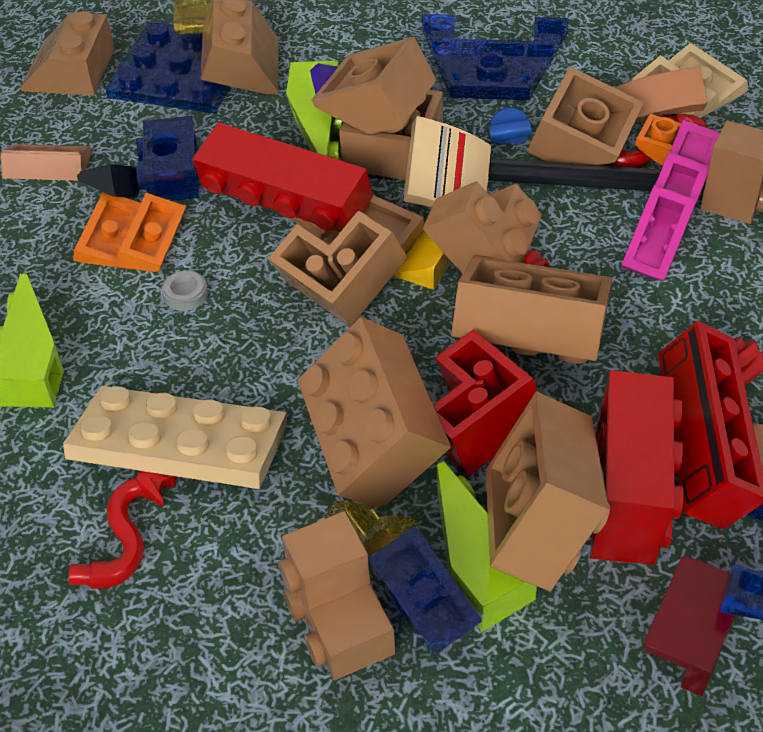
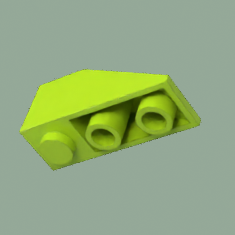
M338 60L291 62L286 95L295 123L310 151L342 161L339 131L343 121L314 106L312 98L315 96V90L310 70L318 63L338 67Z
M20 274L15 291L8 295L7 316L4 326H0V407L54 408L64 370L28 275Z
M443 461L437 464V493L450 590L481 632L536 600L537 586L490 567L488 513L476 500L474 490L468 480L462 475L456 476Z

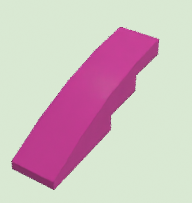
M685 120L682 121L671 151L668 153L658 180L653 186L621 268L664 282L706 182L713 146L720 132Z

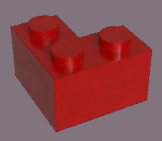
M474 329L435 357L449 393L433 404L451 445V448L444 454L468 477L494 458L537 391L535 382L530 375Z

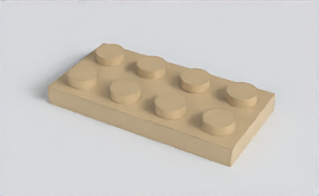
M101 386L64 441V454L67 460L260 489L283 438L287 425V412L267 410L257 406L246 407L226 404L215 400L177 397L168 393L156 394L128 390L119 386Z

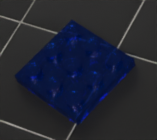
M147 21L105 90L107 98L216 114L231 86L201 80L203 28L166 24L161 21Z

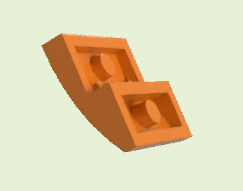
M102 192L74 249L73 261L158 272L163 265L185 214L186 206L149 193H145L140 203L125 197H114Z

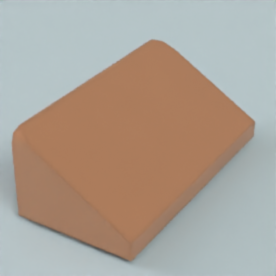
M15 144L0 152L2 178L78 181L77 174L80 171L86 170L93 148H90V146Z

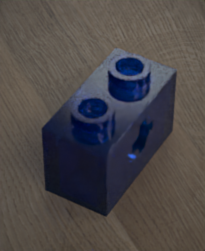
M416 526L368 558L370 570L431 657L441 652L482 622L478 613Z

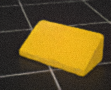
M423 230L406 254L408 258L393 276L434 290L452 261Z

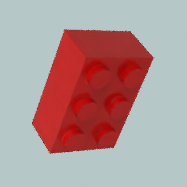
M614 370L609 372L595 429V437L598 441L601 469L604 472L603 480L607 502L610 504V512L602 530L597 534H591L590 559L655 565L660 548H669L672 518H680L683 505V487L674 485V473L678 474L681 468L683 444L680 441H674V431L679 430L681 423L682 400L674 399L673 377Z

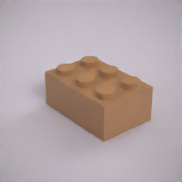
M474 255L458 281L451 337L462 338L474 329L489 343L509 346L513 352L518 354L536 355L539 352L556 354L561 360L575 364L585 363L587 360L597 361L605 325L612 277Z
M360 317L297 380L338 496L374 507L387 505L451 448L405 339L400 333Z
M537 391L535 392L486 469L490 567L551 591L563 573L569 574L578 562L581 548L592 533L597 534L602 530L609 516L610 504L607 502L603 480L604 472L601 469L598 441L595 437L592 416Z

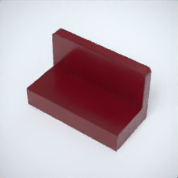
M683 556L677 566L645 638L643 648L646 652L686 668L681 688L703 697L739 608L748 580L688 556Z

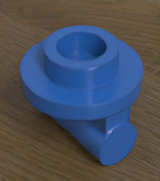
M502 108L493 115L490 121L491 143L523 144L528 136H532L530 119L518 108Z

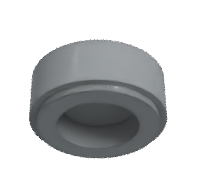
M180 271L170 275L164 281L162 294L165 303L170 308L178 311L195 309L205 302L208 296L206 280L201 274L194 271Z

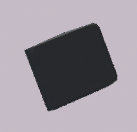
M108 164L80 171L77 174L78 181L114 197L137 198L140 193L136 168H133V166Z

